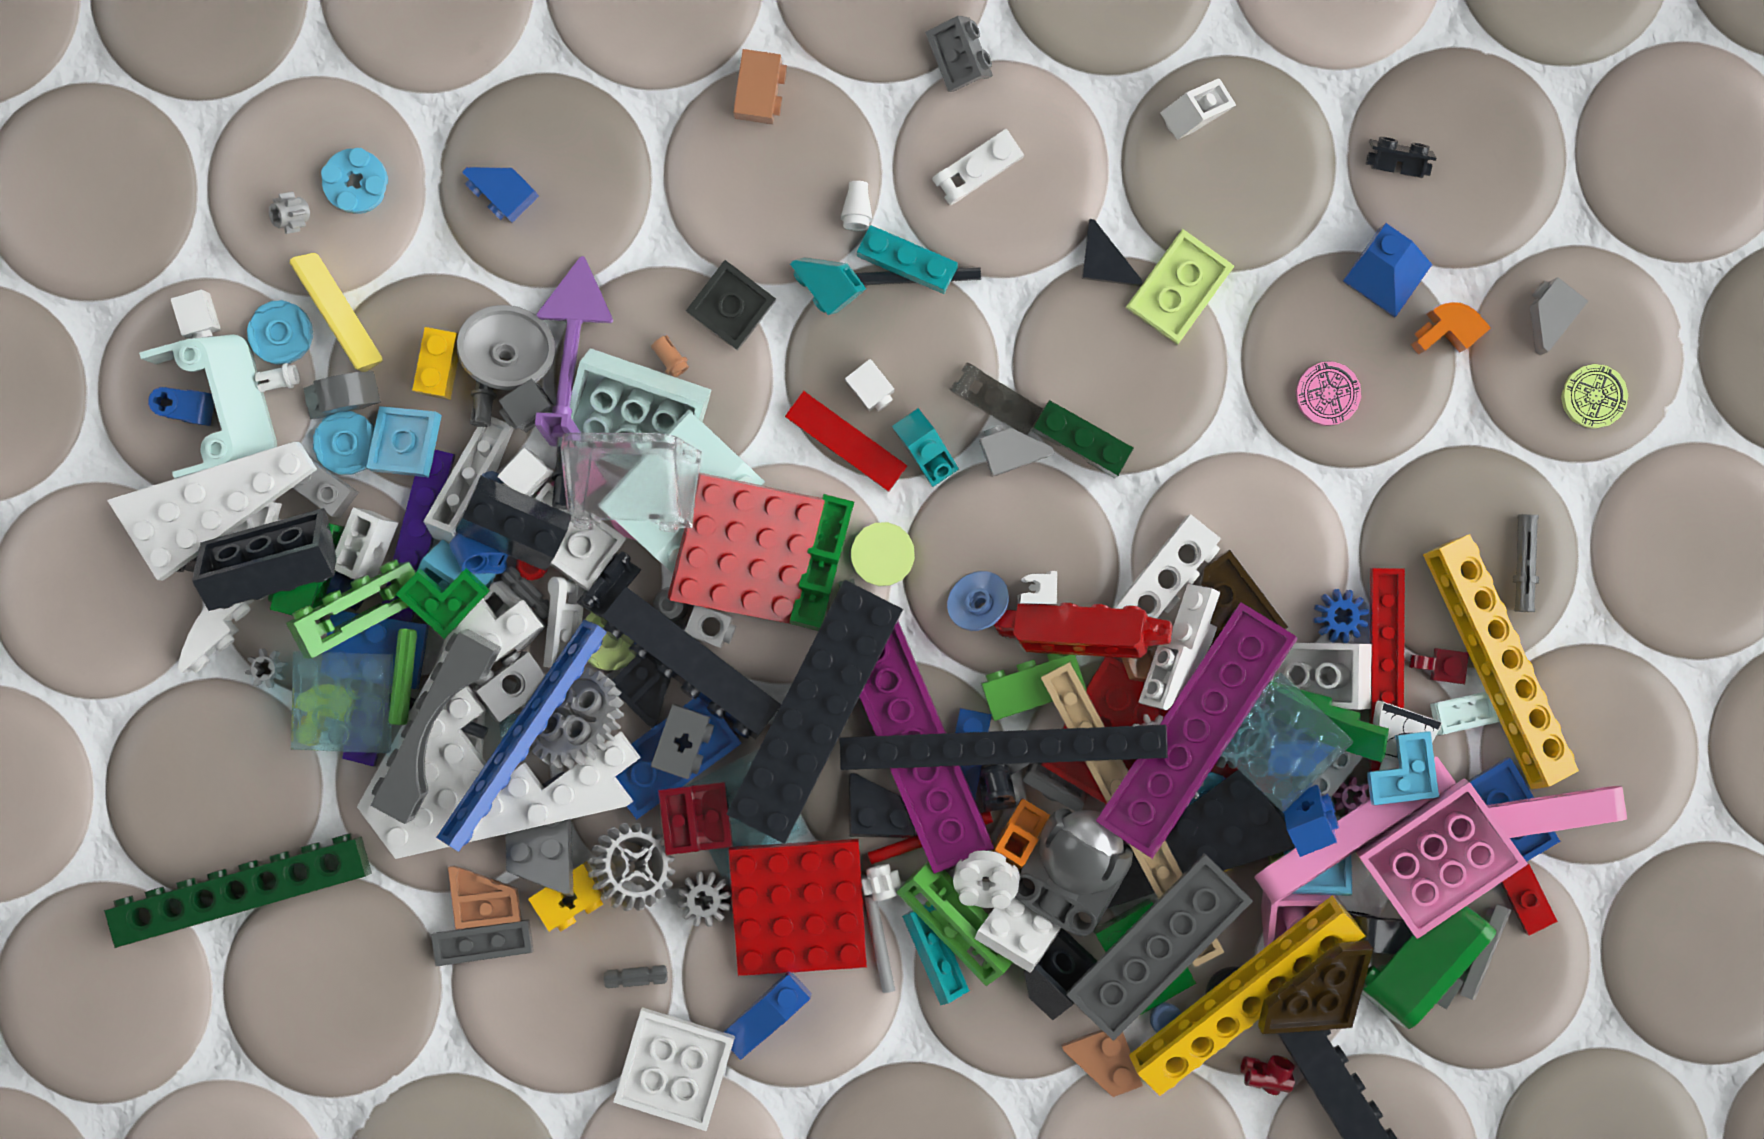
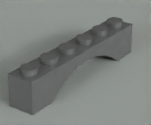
M469 629L460 631L458 634L454 633L445 647L448 654L444 662H439L431 674L430 679L434 682L429 692L424 691L416 704V709L419 711L414 721L409 720L401 733V737L404 738L402 745L391 753L386 763V766L390 768L385 778L380 777L372 790V795L375 797L370 806L403 824H407L415 818L429 791L425 775V754L428 738L435 720L444 706L458 692L471 683L488 676L502 647Z

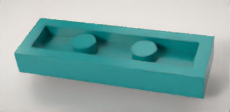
M872 225L869 226L857 250V257L942 294H945L958 268V262Z
M922 904L929 912L934 910L933 905L928 907L925 904ZM913 910L904 914L902 918L940 1006L949 1004L969 992L970 990L953 951Z

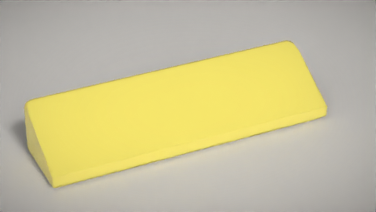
M310 253L290 259V265L355 369L366 372L381 363L383 360L381 354L319 255Z

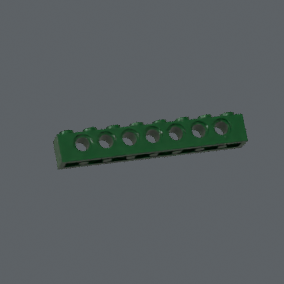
M351 833L332 838L333 845L322 848L320 842L300 847L301 854L291 857L289 851L269 856L271 862L259 865L257 860L238 865V872L228 874L226 869L207 874V881L196 883L195 878L176 883L177 889L165 892L164 886L144 892L146 898L134 901L133 895L114 900L115 907L104 910L114 948L366 877L372 874L362 836L352 839ZM328 853L335 855L338 859L339 864L335 871L328 869L325 865V857ZM297 862L304 864L307 868L305 879H299L294 874V866ZM266 871L271 872L276 878V884L273 888L267 887L263 882V875ZM235 880L240 881L244 886L245 891L242 897L236 896L232 891V884ZM204 889L210 891L213 895L211 906L205 905L201 900V893ZM172 898L177 899L182 905V911L179 915L174 914L170 909ZM141 907L146 908L150 913L151 917L148 924L142 922L139 918Z

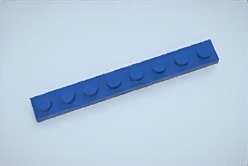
M587 620L582 621L436 836L437 839L458 852L471 840L473 830L481 818L490 812L492 802L500 790H503L508 785L511 774L517 765L527 757L529 747L537 735H540L545 730L548 719L554 710L564 702L566 693L573 682L583 674L584 666L591 655L596 653L601 647L602 639L607 633L602 627Z

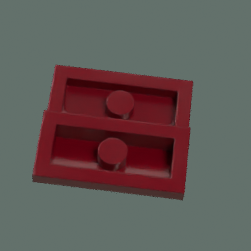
M726 781L658 790L666 855L733 847L730 816L726 815L729 810Z

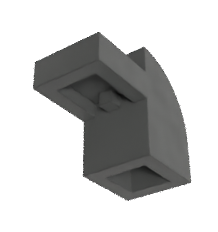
M374 371L335 375L313 381V385L303 388L310 419H320L340 411L361 410L381 403Z

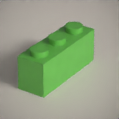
M1048 654L1049 661L1036 665L1035 659L1016 665L1018 669L1016 672L1006 675L1003 669L985 675L987 681L981 683L992 714V719L996 721L1053 702L1041 676L1068 662H1071L1086 691L1087 689L1076 656Z

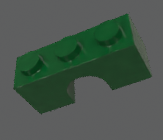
M1051 400L1047 402L1031 430L1058 447L1062 446L1088 461V464L1113 478L1119 476L1134 447Z

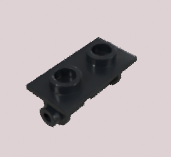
M1379 137L1378 141L1369 140L1372 149L1375 151L1374 153L1368 152L1366 165H1371V169L1394 173L1397 161L1402 162L1400 174L1423 178L1424 175H1431L1432 164L1428 163V160L1436 161L1437 157L1433 151H1430V146L1412 142L1409 147L1398 145V140Z
M623 551L612 556V560L589 591H584L577 601L579 605L602 618L625 587L628 588L641 571V568L630 562L631 557Z

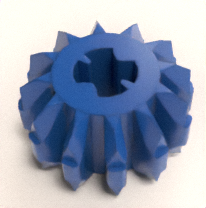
M1334 589L1332 592L1333 600L1327 594H1323L1321 599L1326 606H1314V610L1321 612L1322 617L1313 618V623H1324V626L1319 629L1318 633L1325 635L1330 631V642H1336L1338 636H1340L1342 643H1349V633L1354 638H1359L1361 634L1356 626L1363 628L1368 626L1366 621L1360 620V615L1369 614V610H1359L1357 608L1363 603L1364 599L1358 597L1351 602L1353 597L1352 590H1346L1342 597L1341 591ZM1336 610H1346L1347 616H1344V618H1347V621L1345 623L1335 621L1334 617L1338 616L1334 614Z

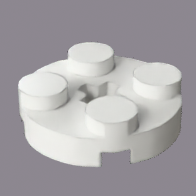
M975 851L969 854L968 859L962 862L960 860L957 863L953 884L959 894L960 902L964 905L1005 909L1010 906L1011 900L1018 892L1020 874L1018 868L1015 865L1012 867L1008 864L1006 857L993 851ZM983 877H989L991 882H984L982 879Z

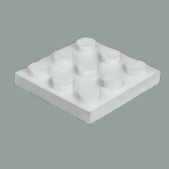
M642 1007L613 1103L707 1131L735 1036Z

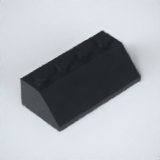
M325 508L200 542L192 582L208 611L230 608L237 603L259 600L266 595L280 591H291L298 586L313 582L320 583L334 577L337 557Z

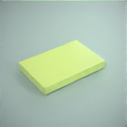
M1182 229L1125 308L1178 345L1232 271L1234 265Z

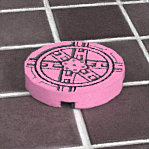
M1333 361L1320 362L1308 368L1299 378L1295 390L1301 413L1311 422L1322 426L1337 425L1349 419L1358 409L1361 399L1360 383L1356 375L1345 365Z

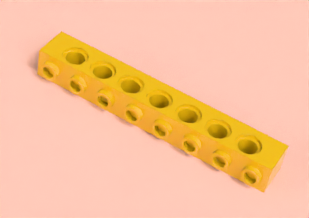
M1470 534L1451 540L1423 554L1531 790L1550 787L1578 772L1574 754L1565 742L1560 724L1553 716L1547 703V696L1535 677L1534 668L1523 651L1519 635L1511 625L1506 607L1494 588L1493 579L1486 570L1479 555V548L1473 542Z
M1333 895L1130 1053L1129 1057L1137 1074L1159 1096L1176 1086L1190 1072L1199 1068L1208 1058L1226 1047L1231 1040L1244 1030L1250 1028L1260 1018L1264 999L1337 943L1358 942L1365 937L1354 918Z

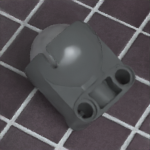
M1062 808L1049 816L1038 836L1037 844L1024 866L1019 870L1020 880L1015 898L1057 926L1078 936H1087L1093 932L1101 921L1102 916L1131 867L1133 850L1130 845L1124 844V840L1096 822L1101 814L1100 812L1081 810L1072 813L1070 809ZM1023 878L1032 880L1035 889L1027 888L1023 883ZM1079 912L1087 913L1091 918V923L1081 920Z

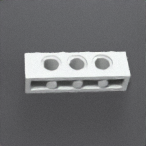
M1187 515L1113 608L1123 609L1124 606L1129 605L1138 607L1139 598L1143 595H1148L1154 601V608L1147 614L1148 617L1158 618L1163 610L1168 614L1180 599L1176 596L1183 586L1187 587V584H1193L1200 575L1196 571L1203 561L1209 563L1218 553L1220 548L1216 544L1221 538L1193 515ZM1183 545H1188L1194 550V559L1190 563H1184L1179 559L1178 551ZM1163 570L1170 571L1174 576V583L1168 589L1161 587L1158 583V575Z

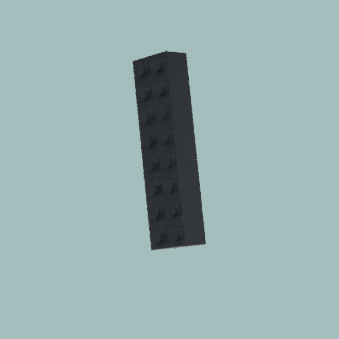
M844 579L726 815L783 844L787 842L904 610L903 608Z

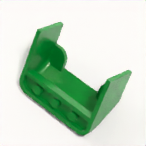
M1465 906L1417 939L1413 934L1386 965H1380L1377 968L1374 965L1370 966L1367 971L1362 994L1389 1019L1407 1029H1411L1427 1015L1496 935L1497 930L1476 912Z

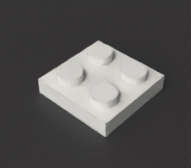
M1014 897L1008 908L998 909L995 907L977 931L974 939L1031 973L1058 935L1061 927L1034 912Z

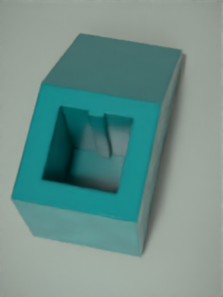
M806 257L796 259L790 263L794 269L793 275L803 287L809 289L814 296L812 299L816 307L821 312H826L828 316L841 311L866 290V287L848 263Z
M919 408L892 426L932 487L959 470L935 428Z

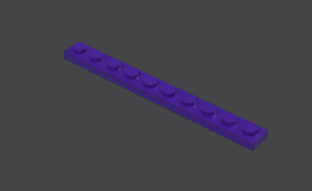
M436 449L429 477L414 476L393 560L397 559L398 563L410 562L415 573L422 559L431 551L434 541L433 536L423 521L449 478L455 459V454ZM395 596L391 600H382V604L390 603L399 597ZM407 607L388 618L413 622L415 612L410 607ZM362 680L342 759L376 766L390 712V703L363 693L367 681ZM376 683L392 690V685Z

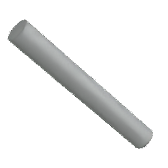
M872 895L866 896L864 901L882 992L895 991L878 901H873Z

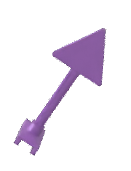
M584 256L577 260L537 313V317L540 320L567 321L556 405L553 406L552 413H536L535 426L550 446H557L558 437L569 438L575 447L582 448L583 434L571 419L572 409L570 408L581 324L583 322H613L612 315Z

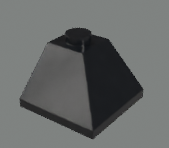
M1063 928L1060 929L1058 935L1030 973L1024 969L1029 999L1052 1020L1074 1005V1002L1066 995V992L1097 962Z

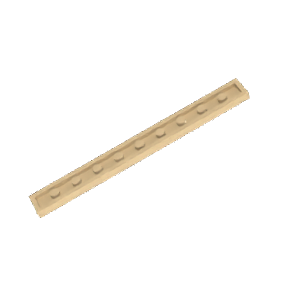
M1071 662L1041 676L1067 728L1105 727ZM1123 760L1085 761L1108 803L1128 773ZM1166 841L1163 842L1153 859L1131 846L1159 899L1183 875ZM1216 938L1192 962L1194 967L1224 953L1218 939Z

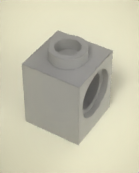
M694 606L685 632L696 639L722 648L724 642L730 644L736 626L731 624L733 620L731 616L710 608ZM710 617L718 619L721 625L719 633L715 636H709L703 630L705 620Z

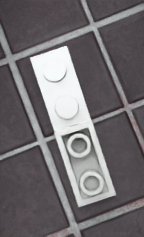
M1187 584L1172 629L1170 644L1157 646L1139 703L1168 710L1174 704L1207 654L1217 627L1210 624L1220 592L1212 588Z
M254 600L237 603L230 608H219L208 611L205 606L192 626L183 646L177 667L180 672L186 673L192 670L194 673L199 672L210 662L208 657L216 650L221 652L230 646L235 640L232 636L239 631L231 620L238 621L251 610L248 605Z

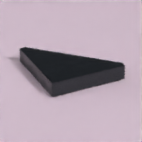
M1089 219L1082 279L1141 286L1142 279L1096 220Z

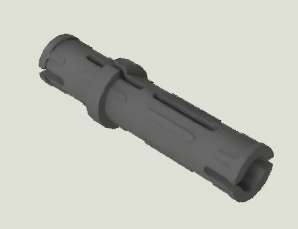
M1518 515L1516 575L1513 576V583H1516L1515 612H1535V585L1539 583V576H1536L1539 515Z

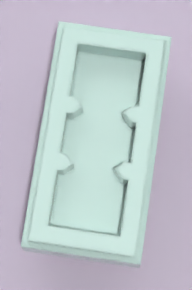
M1486 692L1430 704L1433 719L1442 722L1437 736L1500 722Z

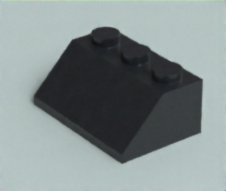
M480 475L455 532L546 571L555 558L567 533L572 515Z

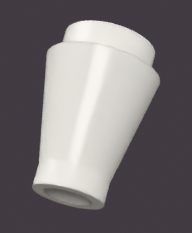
M849 182V189L840 218L844 221L843 227L852 231L867 230L869 223L873 220L867 182Z

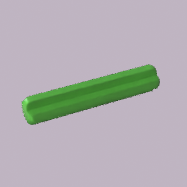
M402 628L398 631L389 712V723L392 725L403 726L408 723L417 631L414 629Z

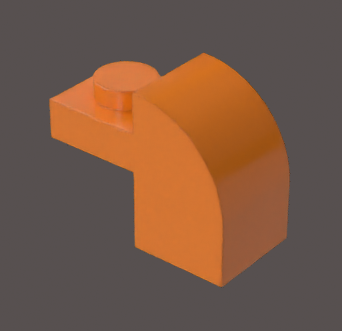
M1458 302L1445 303L1426 314L1434 325L1429 321L1414 333L1417 339L1410 345L1420 354L1445 335L1460 353L1474 344L1491 327L1472 307Z
M1022 798L1007 824L998 835L994 843V849L991 851L1002 854L1006 857L1007 863L1021 869L1039 840L1037 837L1050 814Z

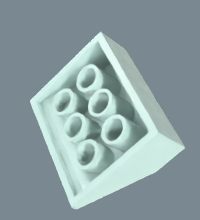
M590 348L579 363L570 402V408L572 409L571 419L583 434L582 448H577V454L631 471L688 409L703 422L712 390ZM560 437L558 447H563V445L575 447L569 438Z
M688 409L599 505L673 573L698 472L762 485L765 481Z

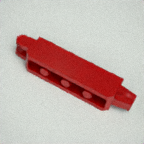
M1068 602L1061 603L1060 606L1018 604L1017 610H1006L1003 616L993 624L997 628L996 630L999 635L1005 638L1017 639L1026 652L1141 658L1147 653L1148 646L1170 644L1173 627L1170 621L1148 617L1146 611L1137 606H1124L1123 609L1110 608L1103 604L1079 607L1074 603Z

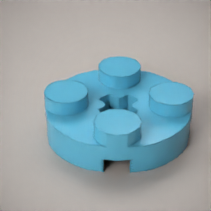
M349 148L336 153L321 170L323 191L328 200L341 210L355 214L366 213L376 208L385 196L386 184L388 185L386 169L376 156L362 148ZM353 173L356 176L360 174L363 176V179L359 181L361 187L358 189L353 186H347V182L350 180L349 176Z

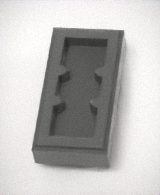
M1041 763L1029 764L1023 782L1042 792L1047 799L1058 801L1075 812L1081 811L1088 793L1041 766Z

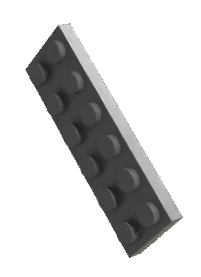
M1204 853L1066 992V995L1114 1041L1253 900Z

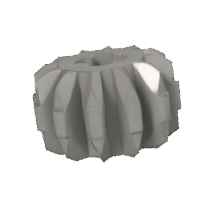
M701 871L697 872L696 879L698 884L692 878L687 877L685 883L691 890L686 888L678 890V894L687 899L679 901L677 906L678 908L689 907L683 914L684 919H688L692 914L696 915L694 926H699L702 917H705L707 927H711L713 925L712 914L719 921L725 918L718 908L728 911L731 909V904L722 901V899L730 898L732 892L728 890L720 891L727 882L725 879H722L715 885L713 882L716 873L714 872L710 873L708 881L704 880V875ZM701 891H705L706 896L713 897V901L711 900L708 904L709 907H704L703 902H697L696 898L700 897Z

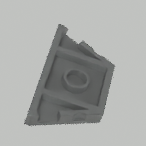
M566 771L557 774L550 780L543 783L542 786L546 788L548 785H550L552 782H554L556 779H558L560 776L566 773ZM571 819L505 834L507 872L560 892L568 897L573 896Z

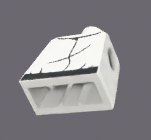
M1377 701L1373 724L1389 728L1386 753L1379 770L1399 768L1395 735L1431 731L1433 742L1441 728L1442 722L1385 702Z

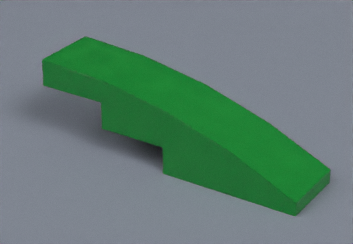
M823 494L822 497L825 502L814 545L808 548L807 553L811 557L807 573L802 574L798 589L802 590L800 599L795 600L790 618V624L819 631L824 621L855 503L827 494Z
M1271 681L1268 683L1265 704L1271 708L1268 712L1270 715L1319 741L1379 762L1383 761L1386 753L1389 728L1359 721V712L1332 706L1331 697Z

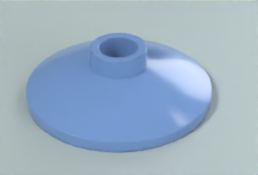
M978 571L966 575L955 584L949 594L947 609L950 618L957 626L969 631H979L992 626L1003 616L1009 603L1007 585L998 575L988 571Z

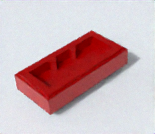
M1529 863L1501 882L1526 935L1530 936L1558 922Z

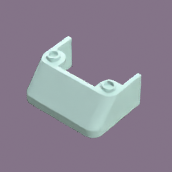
M234 334L192 338L139 353L141 359L153 364L175 359L177 365L183 370L196 372L205 369L222 431L212 433L202 441L200 451L203 463L172 472L175 479L277 447V440L265 396L257 387L261 382H256L255 374L258 371L251 346L246 339Z

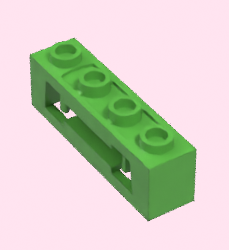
M397 559L379 567L380 574L372 578L368 574L352 581L350 583L352 588L341 594L340 590L333 591L321 598L323 604L313 609L311 605H308L292 613L294 619L287 622L286 625L303 657L314 658L409 607L404 601L397 598L390 603H378L335 627L330 619H323L319 623H315L319 618L325 615H335L377 592L380 593L383 601L393 599L397 596L396 593L415 574L410 562L398 563ZM387 582L391 583V585L380 589V586H382L383 584ZM334 630V633L321 639L320 636Z
M927 861L896 892L985 986H988L1003 975L1013 963L974 939L977 931L989 915L979 906H967L960 902L959 894L954 888L953 878L945 869L934 874L929 861ZM921 892L928 900L925 905L928 907L933 905L936 909L929 912L915 896ZM971 946L974 948L972 951L974 956L980 954L985 959L982 965L967 952Z

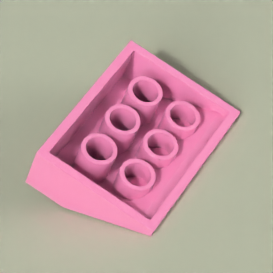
M1465 778L1441 793L1438 798H1434L1356 851L1358 857L1417 939L1528 864L1472 784Z

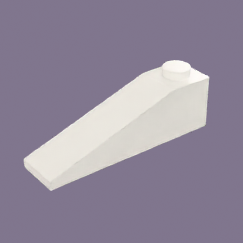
M491 417V426L477 427L423 521L433 538L440 541L443 539L450 544V541L459 534L455 532L456 527L479 477L488 471L497 472L514 429L512 426L510 427L506 422Z

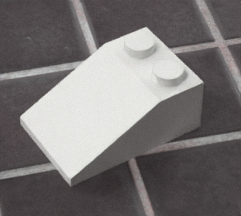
M1295 643L1270 681L1331 697L1332 706L1344 709H1371L1372 644Z

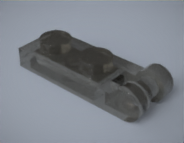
M966 362L961 370L963 375L958 382L955 381L950 391L1008 427L1028 435L1043 408L985 374L974 365ZM974 380L982 384L977 394L969 390Z

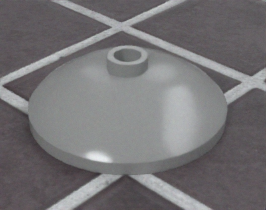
M497 305L479 310L464 322L458 334L457 354L465 371L478 382L496 389L514 390L531 378L537 382L547 374L554 360L555 342L549 327L534 313L516 306ZM501 358H507V359H509V360H508V361H504V360H501Z

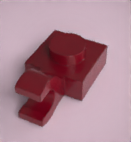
M1434 648L1433 657L1411 655L1409 667L1431 670L1430 680L1465 685L1469 654L1468 652Z

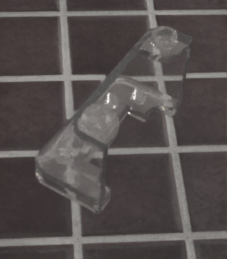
M564 433L562 435L561 457L567 513L572 515L570 522L574 523V528L593 530V526L600 525V520L651 521L659 525V530L672 533L678 532L679 528H692L702 451L676 436L661 433Z

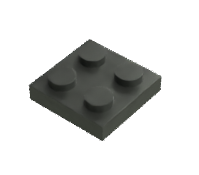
M724 260L687 308L686 312L738 351L776 302V298L728 261Z

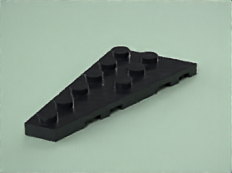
M1243 766L1187 807L1165 839L1183 874L1204 853L1225 871L1295 848L1287 831L1285 820ZM1134 852L1131 867L1107 908L1155 893Z

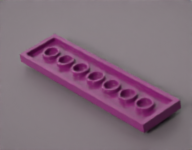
M1240 603L1160 723V725H1167L1168 758L1136 759L1096 822L1153 859L1297 641V636L1245 604Z
M898 620L860 695L876 736L946 733ZM961 766L890 768L934 874L956 865L960 860L962 862L968 859L970 853L994 849L993 842Z

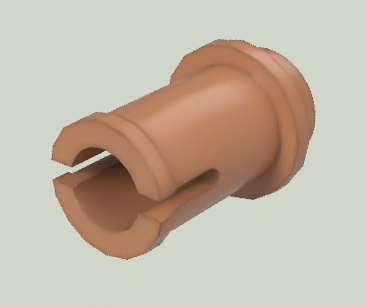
M668 335L662 336L651 345L652 350L655 351L667 368L665 370L667 375L671 374L673 377H678L689 368L687 364L688 359L679 354L669 340Z

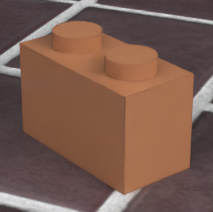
M748 49L742 50L733 111L735 119L773 124L774 115L780 116L783 97L777 96L779 84H785L787 65L782 64L781 54Z

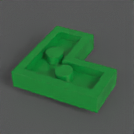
M467 568L460 573L445 591L422 569H419L396 595L445 639L491 590Z

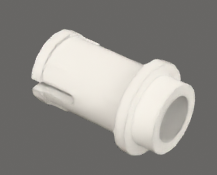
M284 363L281 368L263 372L259 371L255 374L256 382L266 379L270 380L257 385L260 392L281 387L291 389L300 382L297 367L288 363Z

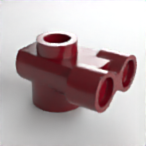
M1273 1055L1267 1064L1257 1058L1243 1057L1240 1072L1244 1074V1084L1246 1086L1262 1088L1271 1095H1279L1281 1091L1290 1093L1294 1088L1295 1079L1292 1073L1295 1066L1289 1059Z

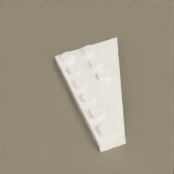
M291 442L107 501L156 579L163 581L198 556L200 542L227 535L269 503L312 474L317 468L301 443Z

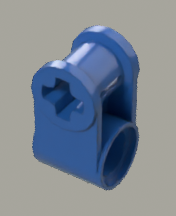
M159 387L151 392L148 405L155 414L182 420V422L211 426L214 410L212 393L188 389L186 391L168 387ZM168 398L173 400L172 406H162V399Z
M457 534L450 541V550L462 571L466 568L472 574H501L505 571L507 567L506 560L509 555L461 534Z

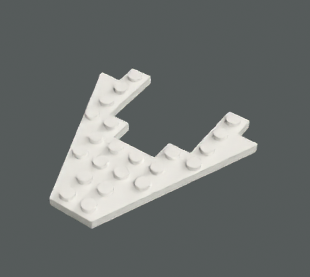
M482 599L459 623L454 633L458 634L460 631L469 629L502 647L495 660L497 662L543 627V625L524 600L497 618L484 599ZM445 649L441 657L439 658L437 664L439 662H444L448 654V652ZM431 675L410 710L408 721H414L419 711L416 709V704L424 691L429 692L434 682L430 679ZM469 686L458 692L444 706L435 720L428 738L425 754V775L429 791L415 818L407 824H403L370 806L375 797L372 795V790L380 777L385 778L390 768L386 766V763L394 749H399L402 745L404 738L401 737V733L406 725L400 728L357 805L359 811L395 859L450 847L437 839L436 836L486 764L461 730L486 711ZM619 732L614 736V741H607L604 744L606 747L605 752L600 749L595 751V760L587 756L584 766L576 764L546 788L542 786L528 765L523 763L513 771L508 785L503 790H500L492 802L490 812L481 818L473 830V836L469 842L628 806L633 800L615 776L641 757L624 734Z

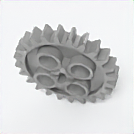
M588 667L580 678L573 682L566 693L564 702L554 710L548 719L545 730L540 735H537L531 744L532 752L547 765L553 764L558 769H561L563 764L572 769L575 761L579 765L584 766L586 756L595 760V751L597 749L605 752V740L614 741L615 738L610 733L612 730H617L621 727L615 722V719L624 716L618 709L624 702L618 697L621 691L615 687V683L599 670L594 672Z

